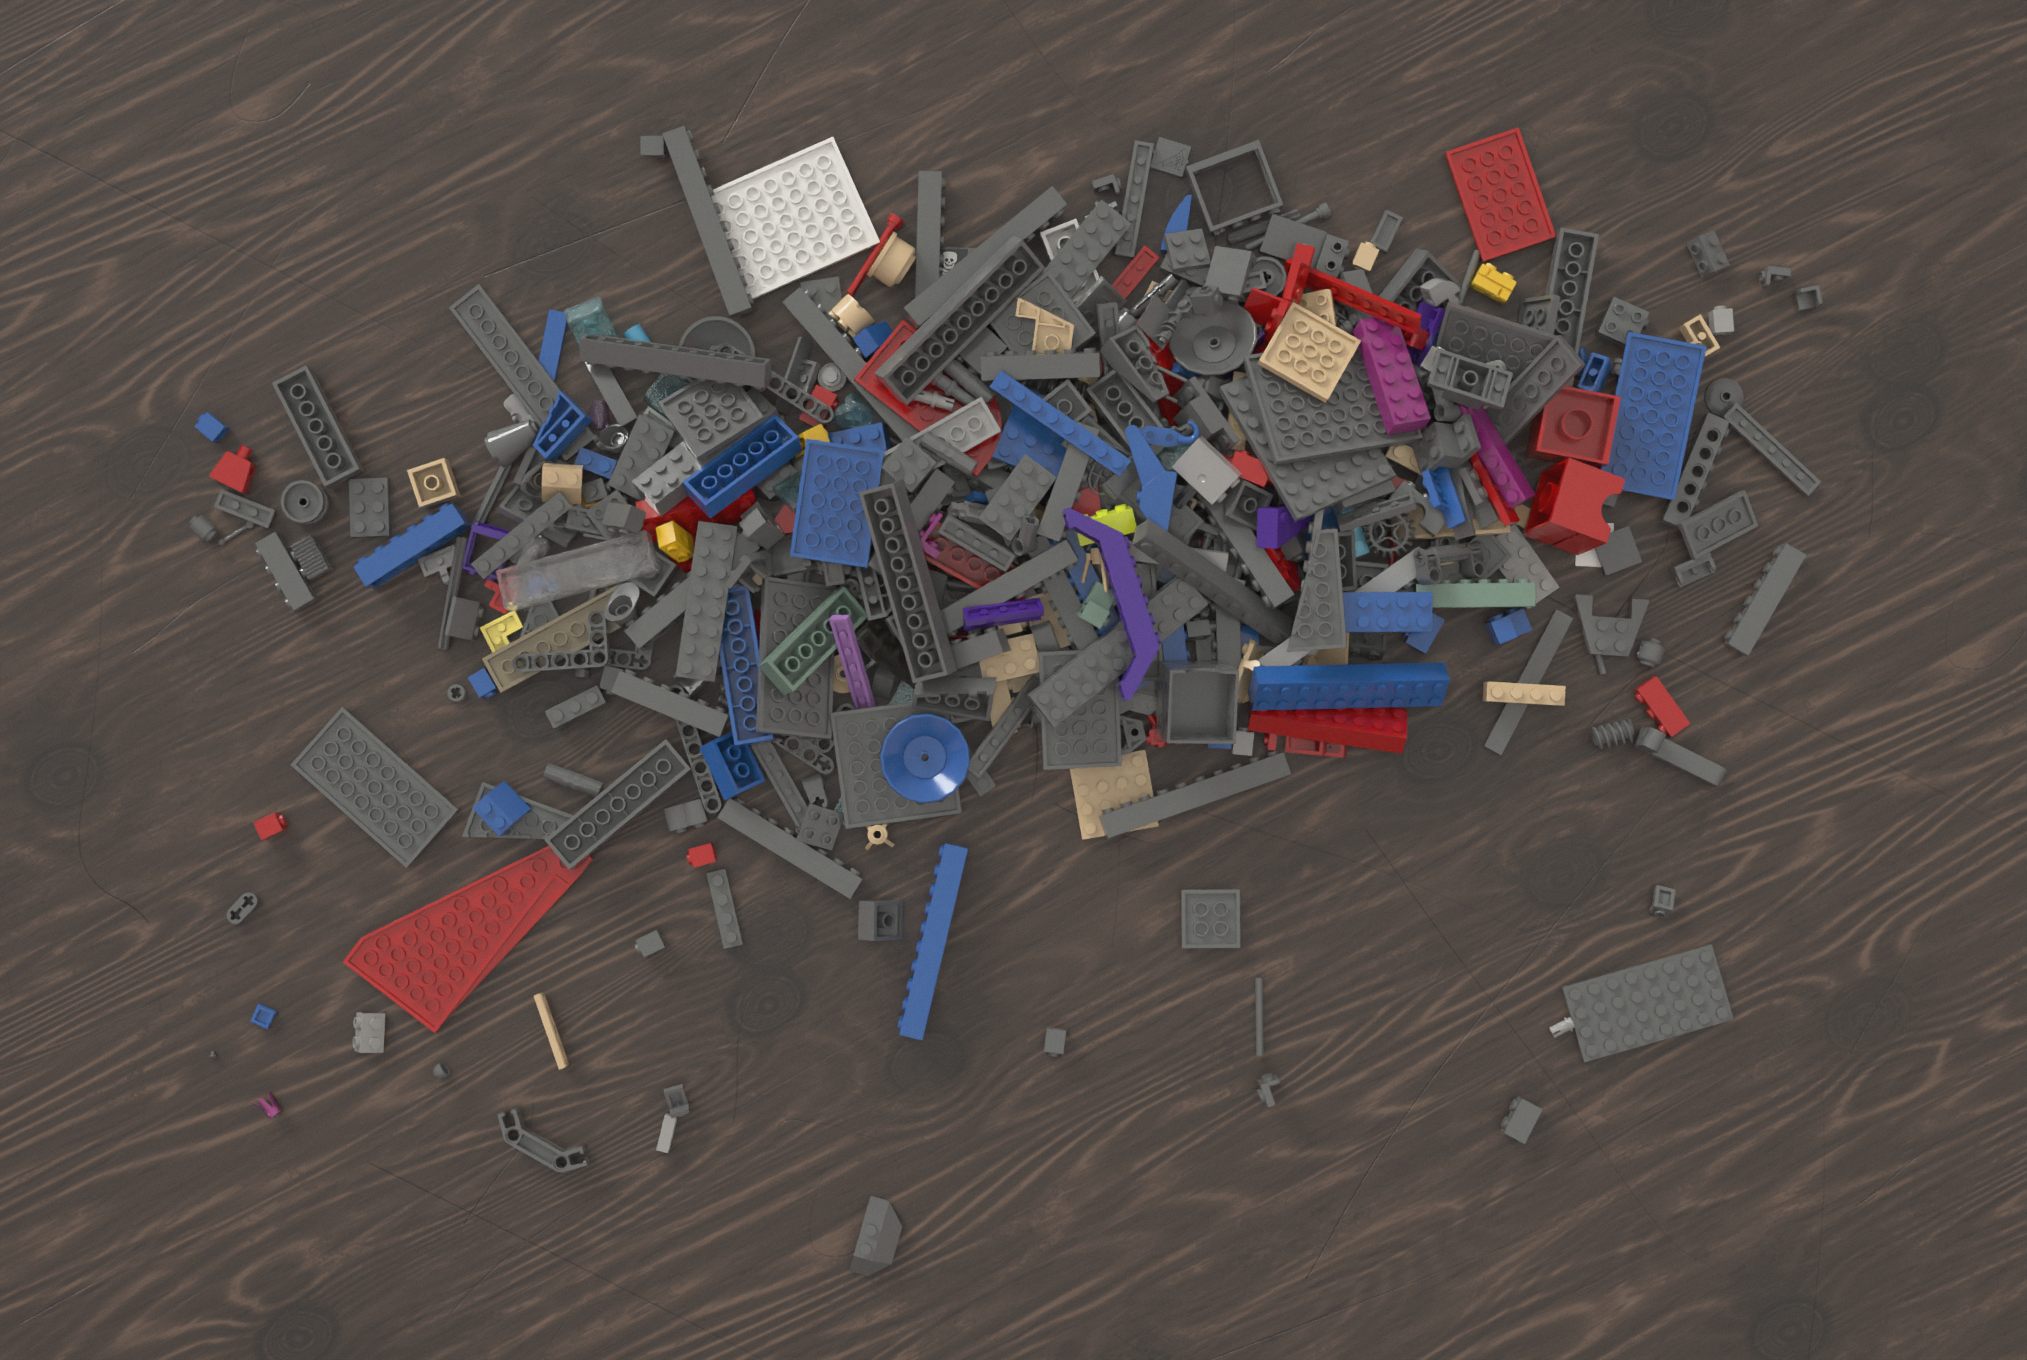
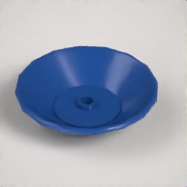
M932 714L912 715L897 723L885 737L880 754L882 773L889 786L904 799L918 803L938 802L955 793L966 779L970 765L969 746L960 729L946 718ZM923 754H927L929 756L926 761L921 759V756Z

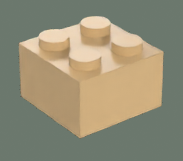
M442 458L407 470L420 508L426 509L461 497L449 460Z

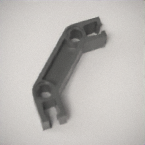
M520 1107L511 1110V1114H514L515 1124L512 1126L508 1124L506 1111L497 1114L505 1142L549 1168L561 1173L587 1166L590 1163L588 1156L584 1157L583 1161L573 1162L571 1155L579 1151L580 1154H585V1144L564 1149L525 1127ZM514 1129L518 1131V1139H514L511 1137V1130ZM559 1157L566 1158V1166H562L559 1164Z

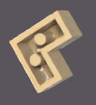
M1701 314L1678 327L1687 343L1707 346L1705 356L1720 348Z

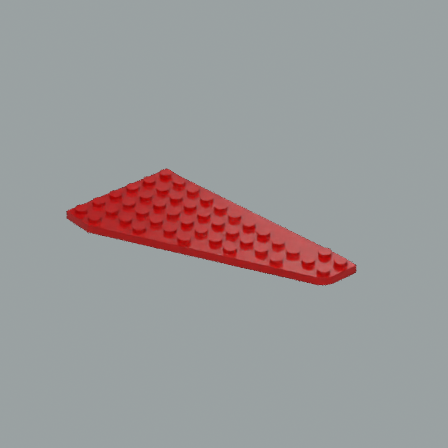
M547 846L361 937L343 963L436 1033L451 1013L583 874L594 858L588 856L573 870H569L551 847Z

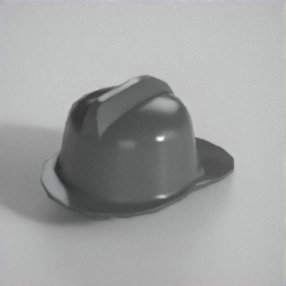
M631 582L624 583L614 590L604 610V616L607 620L614 621L623 627L635 618L636 603L640 595L636 584Z

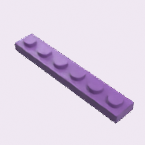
M832 615L829 621L855 709L875 707L876 704L850 615Z

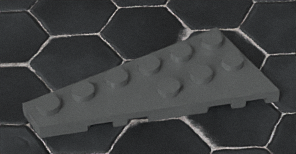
M482 782L474 806L496 786ZM519 795L529 805L531 810L504 836H498L472 808L462 837L546 839L573 815Z

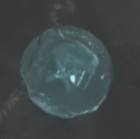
M856 392L848 394L845 398V404L838 406L835 410V422L844 429L872 424L873 411L870 407L863 404L860 395Z

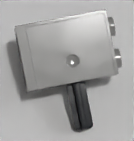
M1200 436L1172 466L1189 483L1173 500V504L1176 508L1182 509L1197 492L1212 505L1216 501L1220 503L1227 496L1225 491L1229 487L1233 489L1241 481L1238 477L1242 473L1203 436Z

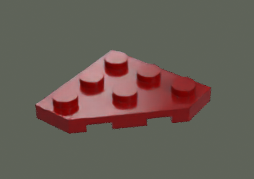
M1280 547L1277 549L1264 548L1288 586L1294 592L1299 590L1301 584L1297 563L1287 561Z

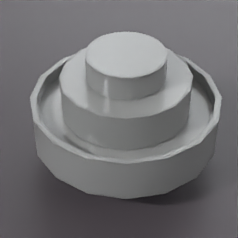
M829 363L820 369L818 381L822 388L830 392H836L844 387L846 376L834 363Z

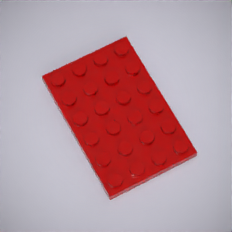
M1519 127L1444 153L1476 247L1480 252L1482 263L1557 237Z

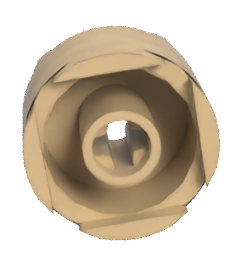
M849 294L828 313L835 321L838 320V326L844 332L849 330L848 334L852 338L874 322L871 315Z

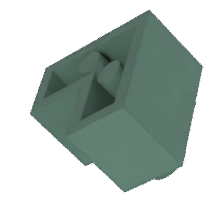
M1095 580L1076 615L1100 629L1102 625L1106 626L1111 618L1109 616V608H1113L1116 604L1112 589L1108 588L1106 593L1104 585Z

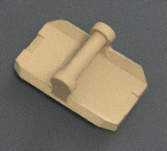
M1251 639L1248 644L1245 643L1242 647V654L1244 656L1238 668L1239 703L1249 701L1248 690L1254 666H1261L1257 660L1264 656L1261 649H1258L1256 646L1257 643Z

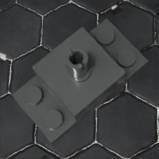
M1438 348L1426 386L1443 391L1441 398L1479 410L1482 405L1502 410L1513 372Z
M1195 376L1189 379L1173 396L1178 400L1177 404L1182 408L1173 418L1179 428L1175 429L1176 432L1181 433L1183 436H1192L1194 429L1191 425L1187 424L1188 421H1192L1199 427V437L1203 436L1217 451L1224 455L1240 441Z

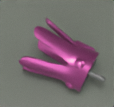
M270 1091L268 1092V1097L273 1107L263 1098L258 1100L263 1108L253 1103L264 1111L269 1119L273 1116L280 1119L277 1113L282 1109L275 1102Z

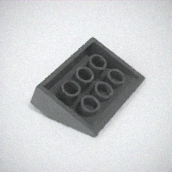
M1416 248L1379 297L1416 312L1420 301L1425 302L1419 286L1427 281L1441 278L1454 282L1460 289L1462 284L1429 251ZM1440 303L1439 305L1435 306V307L1444 309L1442 303Z

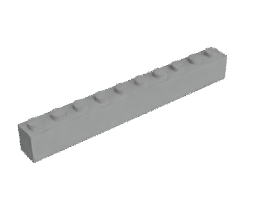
M1420 547L1412 550L1354 592H1397L1401 587L1404 589L1414 584L1413 579L1416 578L1413 555L1414 551ZM1289 637L1257 661L1260 662L1261 666H1298L1302 663V657L1305 655L1310 657L1318 650L1287 652Z

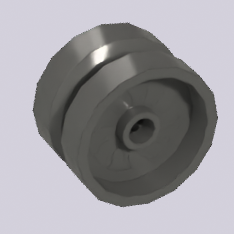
M1271 257L1257 258L1255 265L1250 266L1249 273L1262 270L1264 278L1267 280V291L1264 292L1278 297L1286 284V272L1283 265Z
M299 480L292 482L285 488L281 496V506L285 515L294 522L312 525L325 518L329 512L330 500L328 494L321 486L310 481Z

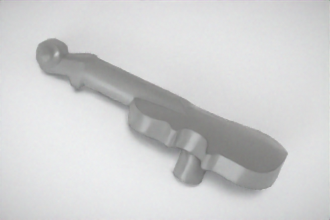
M515 394L510 395L504 401V407L513 416L512 420L515 423L529 419L535 421Z

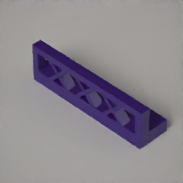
M1420 301L1416 313L1422 315L1420 328L1429 332L1428 341L1422 352L1419 349L1407 346L1411 361L1417 367H1420L1430 351L1446 311Z
M1040 598L963 608V629L965 631L1041 620V616H1044V608Z

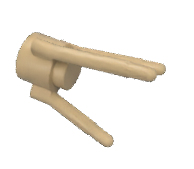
M1090 548V553H1086L1081 583H1085L1090 560H1092V564H1101L1104 591L1107 593L1110 583L1099 549Z

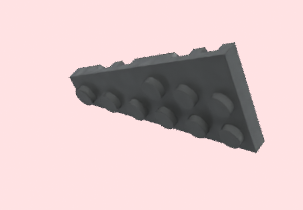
M1338 529L1317 530L1287 652L1347 648Z

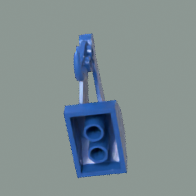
M1192 421L1187 422L1194 429V433L1190 437L1183 436L1173 429L1147 426L1141 430L1135 425H1130L1125 430L1142 484V491L1138 490L1136 503H1140L1139 508L1147 519H1150L1167 532L1177 472L1165 470L1149 444L1172 447L1180 444L1194 443L1198 439L1200 432L1197 424Z

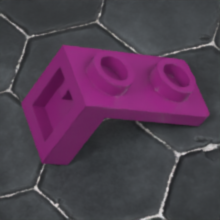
M941 512L937 515L934 513L927 522L930 524L926 531L922 529L919 533L923 550L935 559L940 554L939 545L931 539L929 541L925 539L943 516Z

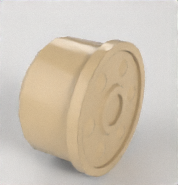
M893 232L868 271L867 276H873L889 287H893L895 283L899 285L916 258L913 255L915 248L898 238L897 233Z

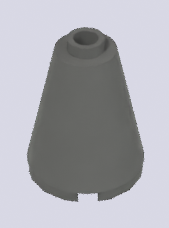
M529 419L485 434L487 437L484 439L486 447L492 457L497 456L500 460L497 463L506 468L535 441L540 431V426L536 421Z

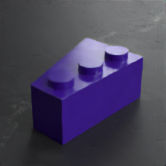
M1286 506L1257 508V547L1279 548L1308 527L1310 516L1295 522Z

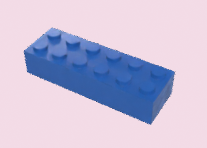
M774 414L682 482L685 491L696 505L709 518H712L800 453L802 447L799 437Z
M447 503L441 506L439 512L435 515L429 514L422 519L423 522L418 526L414 524L407 528V533L404 535H397L390 539V544L385 547L383 545L373 550L374 554L369 557L364 556L357 561V565L353 568L364 585L373 589L377 588L416 563L419 558L427 556L469 529L471 523L462 509L455 504Z
M1342 592L1346 633L1433 632L1432 592Z

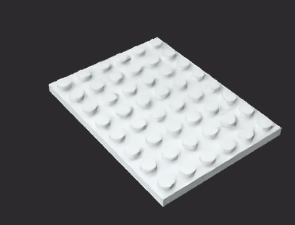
M834 137L713 189L714 196H711L713 203H718L721 211L718 217L720 222L723 220L728 230V232H725L727 240L731 239L735 249L731 252L734 258L738 257L741 265L738 271L740 276H745L748 284L745 290L747 294L751 293L753 300L869 249L880 242Z

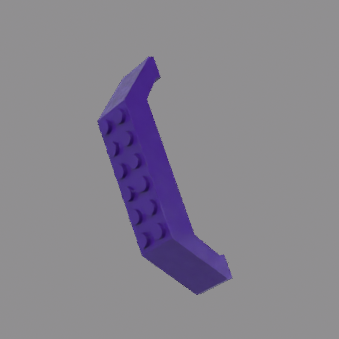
M1066 508L1062 514L1067 530H1074L1097 543L1126 632L1133 658L1122 681L1118 682L1117 685L1122 701L1131 700L1159 650L1158 644L1161 643L1159 633L1154 632L1152 626L1155 624L1152 613L1148 614L1146 606L1149 605L1146 594H1142L1140 589L1143 584L1140 575H1136L1134 570L1137 567L1134 556H1130L1128 552L1130 548L1128 537H1124L1122 532L1071 508Z

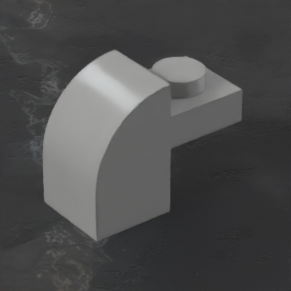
M1434 278L1419 286L1427 304L1437 306L1442 303L1444 310H1446L1449 302L1457 305L1460 304L1458 297L1455 295L1460 291V288L1454 282Z

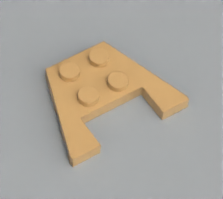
M1018 298L1016 316L1036 319L1032 350H1036L1037 353H1044V350L1056 349V353H1063L1064 349L1072 348L1074 324L1022 298Z

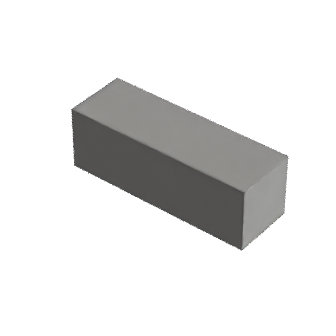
M665 1114L657 1151L669 1153L678 1117L671 1118L670 1114Z

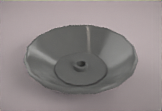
M1223 299V305L1219 308V313L1213 316L1203 317L1202 314H1193L1191 318H1182L1175 332L1169 338V348L1176 362L1188 371L1204 376L1222 375L1239 368L1244 363L1243 357L1245 355H1252L1257 343V325L1250 312L1238 303H1232Z

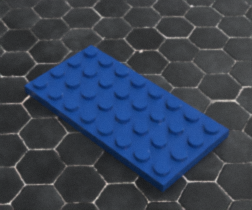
M1633 332L1627 333L1615 396H1619L1621 399L1609 463L1600 468V470L1625 479L1622 491L1675 500L1707 346Z

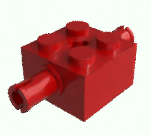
M1243 450L1235 451L1230 457L1222 454L1242 473L1238 477L1239 479H1243L1261 489L1266 484L1274 486L1259 459L1251 457L1249 452Z

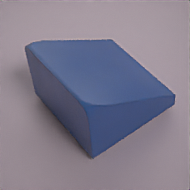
M1241 625V649L1245 643H1249L1250 639L1254 640L1258 647L1259 632L1250 626Z

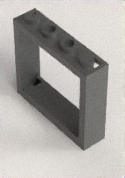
M1259 140L1186 166L1185 172L1209 235L1215 234L1217 236L1226 232L1225 229L1230 227L1237 229L1244 225L1243 222L1249 220L1251 223L1262 219L1261 216L1269 214V216L1277 214L1283 206ZM1255 153L1273 204L1213 226L1194 175Z

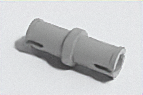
M924 390L914 398L916 401L929 404L932 408L936 406L952 411L955 399L940 396L937 392L931 393Z

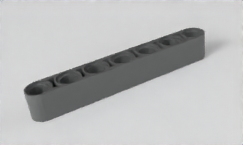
M728 343L721 344L717 349V352H722L724 349L729 348L731 349V354L748 356ZM771 370V382L764 387L765 389L823 425H829L834 421L835 414L829 406ZM775 379L781 381V386L778 389L771 388V382ZM790 390H796L798 392V395L795 399H789L787 397V394ZM807 400L814 402V407L810 410L804 408V403ZM825 410L831 413L828 420L820 418V414Z
M673 685V686H671V687L673 688L672 692H673L675 689L679 688L682 692L687 693V691L685 690V688L682 687V686H679V685ZM675 719L704 808L709 813H717L723 808V800L719 788L701 750L697 755L691 752L693 744H698L699 747L704 745L699 728L692 726L694 733L691 736H687L684 730L689 724ZM700 762L706 765L704 773L697 771V764ZM706 780L712 783V789L709 792L703 789V783ZM711 799L718 801V808L716 810H712L709 807Z

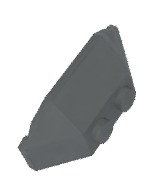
M873 542L871 544L870 556L875 550ZM856 566L868 621L888 617L892 608L883 576L870 566L868 568Z
M870 1196L849 1271L869 1276L892 1264L902 1224L889 1200Z

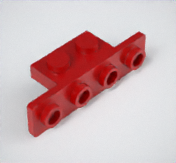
M1300 243L1296 245L1281 298L1289 301L1283 318L1293 302L1300 305L1315 252V247Z

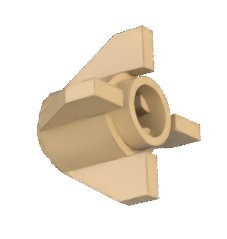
M889 823L865 826L868 829V839L870 840L865 847L866 850H869L873 844H881L883 842L891 847L895 845L887 838L888 830L886 827ZM875 831H880V832H881V837H880V838H875V837H874V836H875V834H874Z

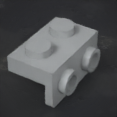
M357 1012L353 1021L354 1028L356 1029L352 1042L353 1048L359 1053H383L385 1013Z

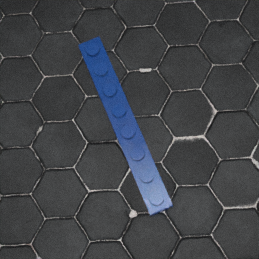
M1003 371L999 372L990 385L991 389L1118 477L1122 476L1131 463V460Z

